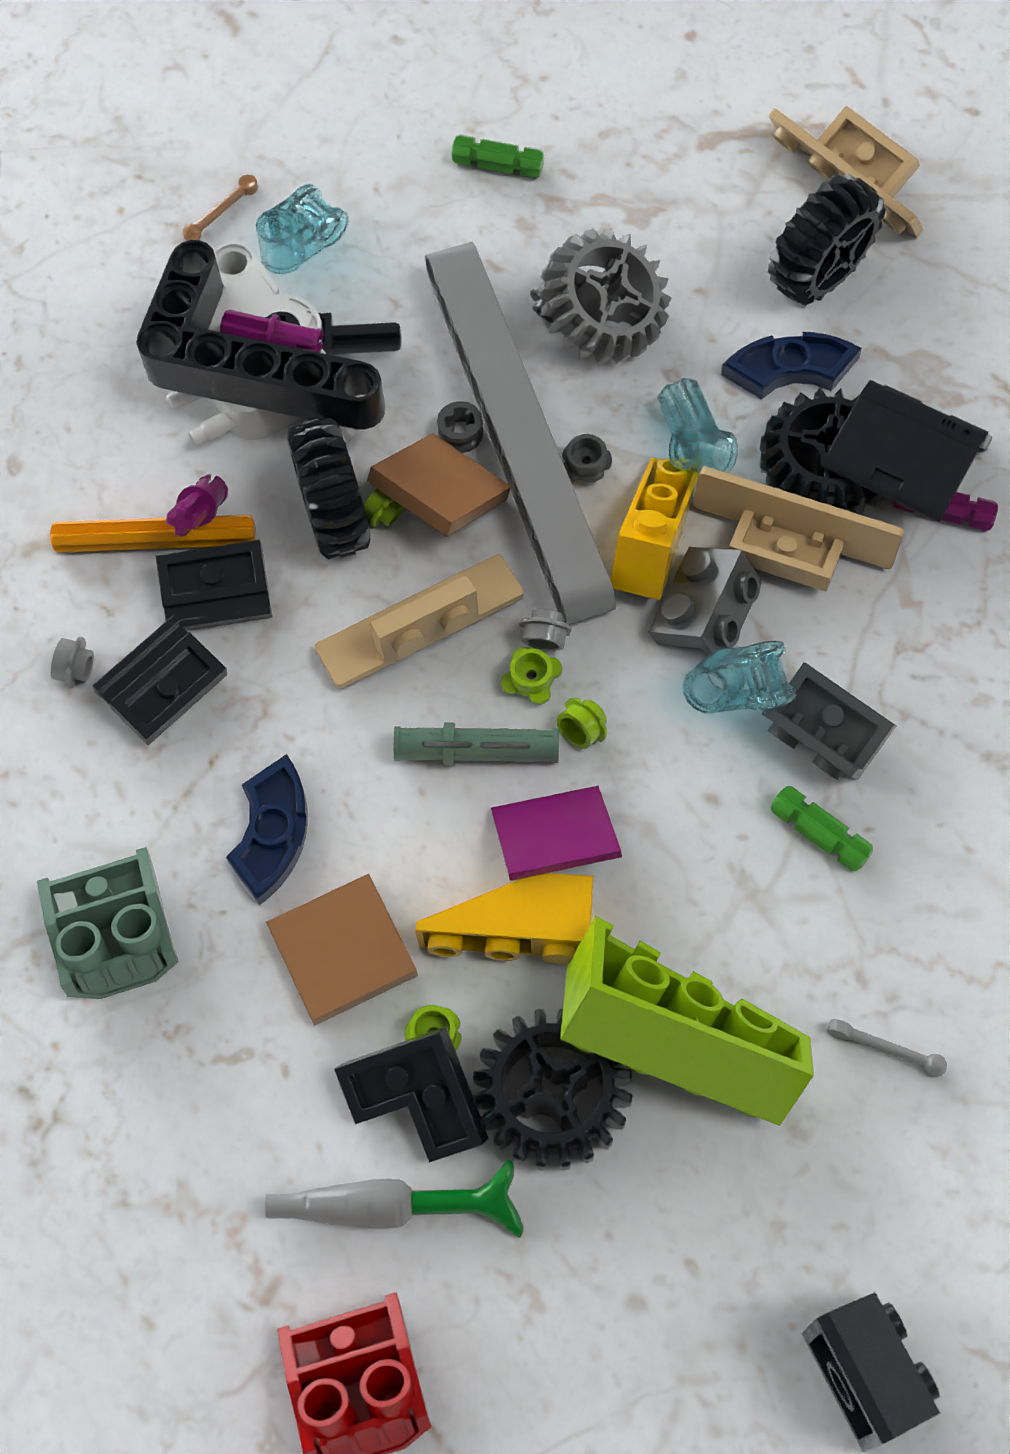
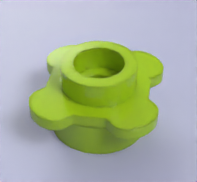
M518 648L512 654L509 673L501 677V687L507 694L519 693L529 697L530 701L535 705L545 704L551 698L550 687L554 679L562 674V664L557 658L549 657L539 649ZM529 672H534L537 676L535 679H528L526 675Z

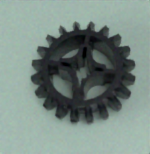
M849 173L844 176L837 175L833 177L830 182L822 183L816 193H810L806 202L800 208H796V213L792 219L785 223L786 228L776 238L777 246L770 253L769 259L771 262L767 272L770 274V281L777 286V290L787 298L806 306L813 303L815 299L821 301L828 292H832L839 284L843 283L851 272H855L859 262L866 258L865 254L869 247L875 243V235L882 228L881 220L885 215L884 199L861 178L857 179Z
M820 387L814 393L813 399L800 392L794 400V405L783 402L782 406L778 409L777 416L771 415V418L768 420L765 434L761 437L759 450L761 451L759 465L761 472L766 473L765 482L767 486L779 488L783 491L843 510L848 509L850 512L859 515L864 512L866 504L875 507L881 501V495L821 467L828 453L826 452L827 446L832 445L859 395L853 400L845 399L842 388H840L834 397H827Z
M331 417L319 420L318 418H313L289 428L287 443L319 552L325 558L332 559L339 556L341 558L356 555L357 551L367 549L371 540L369 524L351 458L338 423Z
M540 1008L535 1010V1026L528 1028L521 1016L513 1018L512 1025L516 1036L512 1038L505 1031L498 1029L493 1034V1038L501 1052L491 1048H483L480 1052V1060L491 1069H480L473 1073L474 1084L486 1089L473 1095L474 1104L478 1109H491L479 1120L482 1128L490 1131L502 1126L493 1139L494 1146L498 1150H502L514 1140L517 1141L513 1152V1160L521 1164L526 1159L530 1150L536 1151V1168L542 1171L546 1170L548 1166V1154H559V1165L562 1170H569L571 1168L570 1151L576 1149L585 1163L593 1161L594 1153L589 1143L590 1140H594L600 1147L609 1149L613 1144V1138L604 1125L613 1129H624L626 1117L614 1108L630 1107L633 1097L628 1091L619 1088L631 1082L632 1073L630 1069L613 1068L619 1063L595 1053L581 1051L573 1044L560 1040L563 1008L559 1009L557 1013V1023H546V1013ZM544 1047L569 1049L581 1055L586 1061L582 1062L578 1058L567 1063L558 1062L549 1056ZM525 1055L532 1077L526 1085L517 1090V1097L505 1102L503 1089L507 1075L514 1064ZM542 1070L546 1078L551 1079L555 1086L563 1083L566 1084L562 1085L563 1107L558 1098L554 1099L550 1092L536 1093L543 1092ZM598 1076L602 1087L600 1102L593 1114L581 1124L573 1099L581 1090L587 1088V1081ZM538 1114L548 1115L556 1121L560 1129H564V1132L548 1133L537 1131L524 1125L517 1118L521 1115H524L526 1119Z

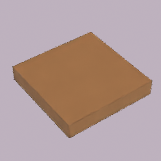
M434 433L371 466L367 478L371 485L445 537H448L507 501L512 487Z
M369 873L266 922L314 1026L418 976L417 969Z

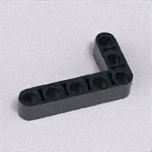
M201 240L185 241L174 248L136 340L148 379L154 386L309 420L331 417L339 426L358 430L372 428L381 422L385 415V401L379 371L373 365L363 361L208 330L223 292V283L213 248Z

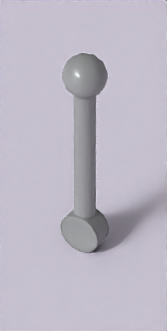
M839 1019L830 1020L827 1032L836 1038L850 1039L922 1066L926 1073L933 1077L942 1076L947 1070V1062L940 1054L926 1056L854 1029L845 1021Z

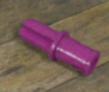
M227 310L224 312L220 323V332L319 353H321L323 342H319V339L322 340L324 338L323 329H314L283 322L280 316L276 314L272 315L271 319Z
M211 474L202 476L196 485L188 486L181 491L176 505L166 516V523L174 526L176 535L186 536L192 529L212 521L216 516L218 507L228 496V487L225 481L219 476H215L211 481Z

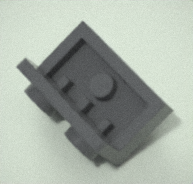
M688 547L648 633L657 644L700 648L713 665L723 666L733 646L738 642L740 630L752 604L759 596L762 580L742 550Z
M805 662L801 665L773 706L767 705L761 713L773 722L767 730L793 749L796 748L799 742L817 753L812 763L838 781L841 780L844 774L851 778L859 779L897 727L890 720Z

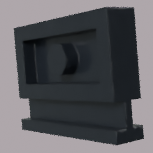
M260 540L155 556L162 607L164 608L166 621L174 616L179 621V624L186 631L273 617L263 548Z
M172 616L92 686L94 692L149 746L227 676V668Z

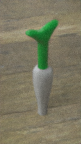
M507 1160L490 1181L474 1190L412 1191V1188L400 1179H372L292 1194H267L265 1202L267 1219L293 1218L329 1223L331 1225L388 1229L404 1226L412 1218V1215L476 1213L505 1226L513 1235L519 1238L524 1231L518 1211L507 1194L514 1177V1165L511 1160Z

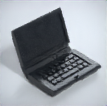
M869 380L832 443L821 467L940 523L971 467L979 448L987 450L992 436L989 434V431L956 416H949L892 387L883 386Z

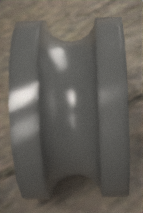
M457 401L449 403L438 414V436L462 453L472 451L478 447L483 438L481 412L475 405L469 402ZM455 422H466L465 432H454Z

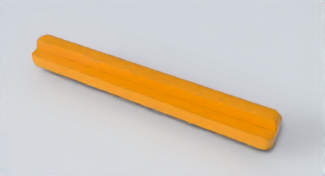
M249 514L215 516L210 523L192 529L186 536L176 535L174 526L168 525L166 518L55 522L51 525L50 529L51 545L54 551L58 553L214 547L253 541L256 537L255 522L253 516Z

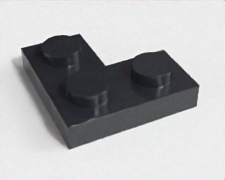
M446 1027L344 1062L334 1069L355 1125L408 1107L429 1163L481 1146L489 1139L487 1131L480 1124V1113L474 1104L473 1095Z

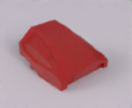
M397 1292L385 1295L386 1301L296 1329L291 1330L289 1325L277 1328L286 1383L303 1454H391L406 1449L431 1428Z

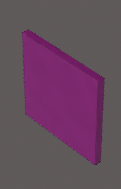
M599 786L491 807L510 881L622 857L621 848Z

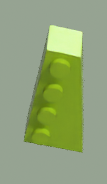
M595 915L567 965L560 1040L573 1044L581 1051L595 1053L626 1065L637 1073L651 1075L682 1087L693 1095L705 1096L733 1107L746 1116L758 1117L780 1126L814 1076L811 1038L744 999H740L735 1005L723 999L718 989L712 985L713 981L695 971H692L691 975L685 978L657 962L661 952L646 943L639 941L636 948H632L610 935L614 925Z

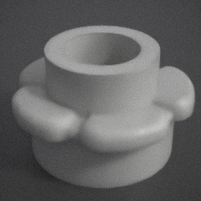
M534 609L530 619L523 618L519 622V626L524 628L522 642L530 647L543 650L564 649L566 636L570 635L571 626L563 622V614L549 609Z
M78 637L76 641L61 638L53 654L51 678L64 682L65 686L69 688H74L78 680L86 682L93 668L94 651L85 649L86 640L83 637Z

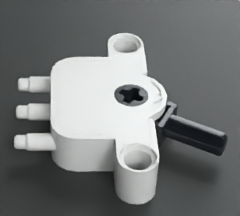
M229 242L214 250L223 283V292L208 330L220 332V323L224 312L227 310L271 319L272 315L276 314L280 316L283 322L314 329H323L324 338L322 340L319 339V342H323L321 353L335 356V354L400 350L402 337L401 328L398 323L334 325L332 313H318L317 309L306 299L292 294H280L278 286L252 250L246 245L238 242ZM174 391L168 394L165 399L169 407L175 410L201 397ZM207 398L218 414L200 423V426L191 430L189 435L195 445L211 441L228 431L245 440H258L272 435L301 418ZM339 426L345 443L354 438L358 429Z

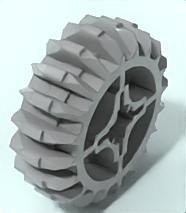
M592 228L585 231L581 236L576 234L569 237L561 248L558 247L550 255L549 263L544 267L540 276L544 283L539 288L537 296L548 301L542 307L540 315L553 317L555 321L550 326L549 333L561 331L566 337L563 340L562 349L570 348L575 344L579 347V360L586 359L593 353L597 365L605 364L610 359L615 364L625 362L630 356L632 358L634 356L638 357L647 349V345H652L659 338L660 329L667 323V319L670 317L664 310L669 306L672 297L661 292L667 286L669 278L656 275L655 271L659 267L660 260L649 262L645 258L647 245L639 246L635 249L631 246L630 234L623 235L617 241L612 228L604 230L600 235ZM597 266L604 268L605 270L603 272H598L590 269L588 272L580 269L579 267ZM608 320L618 324L624 321L630 324L631 327L611 328L605 326V323Z

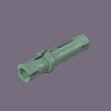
M444 722L443 728H401V726H395L393 743L394 761L437 760L443 761V766H455V761H540L558 763L559 729L455 728V723ZM424 742H471L472 746L437 747L425 746ZM481 743H529L530 746L528 748L482 747Z

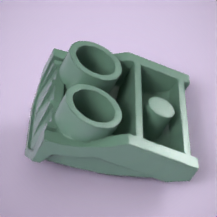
M147 847L136 850V855L63 878L49 881L48 877L37 880L45 928L54 955L60 985L67 997L103 999L157 982L179 962L166 921L155 870Z

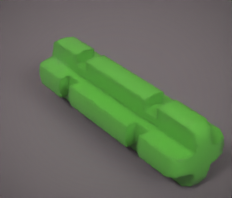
M457 135L454 140L452 161L456 164L471 166L472 162H477L478 168L514 174L515 170H520V176L538 178L542 172L544 153L540 149L524 147V151H519L518 145L481 139L480 143H476L475 137Z
M793 786L784 787L773 800L772 812L786 823H789L791 820L795 822V830L829 855L833 852L839 855L837 860L851 871L857 872L861 869L873 852L872 844L857 833L852 837L847 833L850 829L816 803L812 802L808 805L804 802L806 796Z

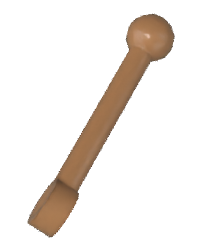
M248 174L240 177L237 189L196 224L190 223L183 228V237L186 241L199 240L201 238V231L243 195H253L258 190L256 178Z

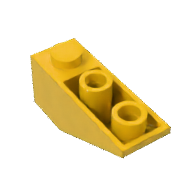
M651 457L618 534L610 578L613 589L657 600L661 599L671 573L700 473L699 468L687 466L677 459L666 458L661 460Z
M545 873L513 881L417 921L415 931L419 948H428L430 954L441 957H457L462 954V951L485 952L486 957L498 961L517 960L520 954L542 956V960L550 964L568 965L591 924L594 876Z

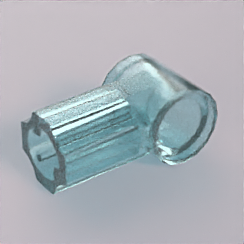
M682 378L676 383L666 385L657 398L672 433L669 443V458L674 468L700 473L702 467L706 466L729 473L735 465L738 455L736 437L732 432L718 428L697 380Z

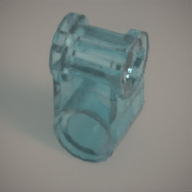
M305 184L299 187L290 197L272 209L263 212L258 217L256 230L262 264L272 273L286 274L295 271L301 264L324 248L335 244L342 237L348 226L349 218L347 213L339 207L329 205L322 198L321 190L315 185Z
M765 641L746 647L718 649L711 652L685 676L683 694L687 702L694 709L709 714L743 709L766 710L791 702L796 698L795 687L788 685L781 657L786 652L784 643L782 641ZM709 674L715 676L720 681L722 688L716 686L711 681Z

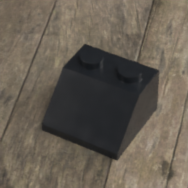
M876 1292L816 1318L801 1333L863 1453L889 1442L940 1414L934 1400L940 1397L932 1375L921 1361L916 1364L913 1363L901 1341L907 1338V1332L899 1314L891 1303L888 1302L882 1305Z

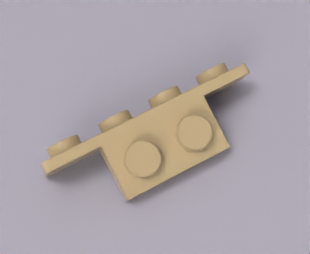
M847 106L843 108L818 140L776 108L771 111L768 117L776 128L773 137L783 147L792 153H795L798 148L810 156V159L807 161L808 164L827 180L833 175L844 176L848 173L857 179L861 178L884 199L883 207L886 210L881 221L899 235L904 229L916 238L921 234L923 228L918 217L894 199L895 195L920 167L916 157Z
M702 467L698 476L693 502L694 507L739 522L728 549L742 550L754 569L827 592L840 555L885 569L893 567L904 534V530L900 527L710 467Z
M496 554L317 642L315 650L335 687L343 689L523 599V589L504 558L500 554Z

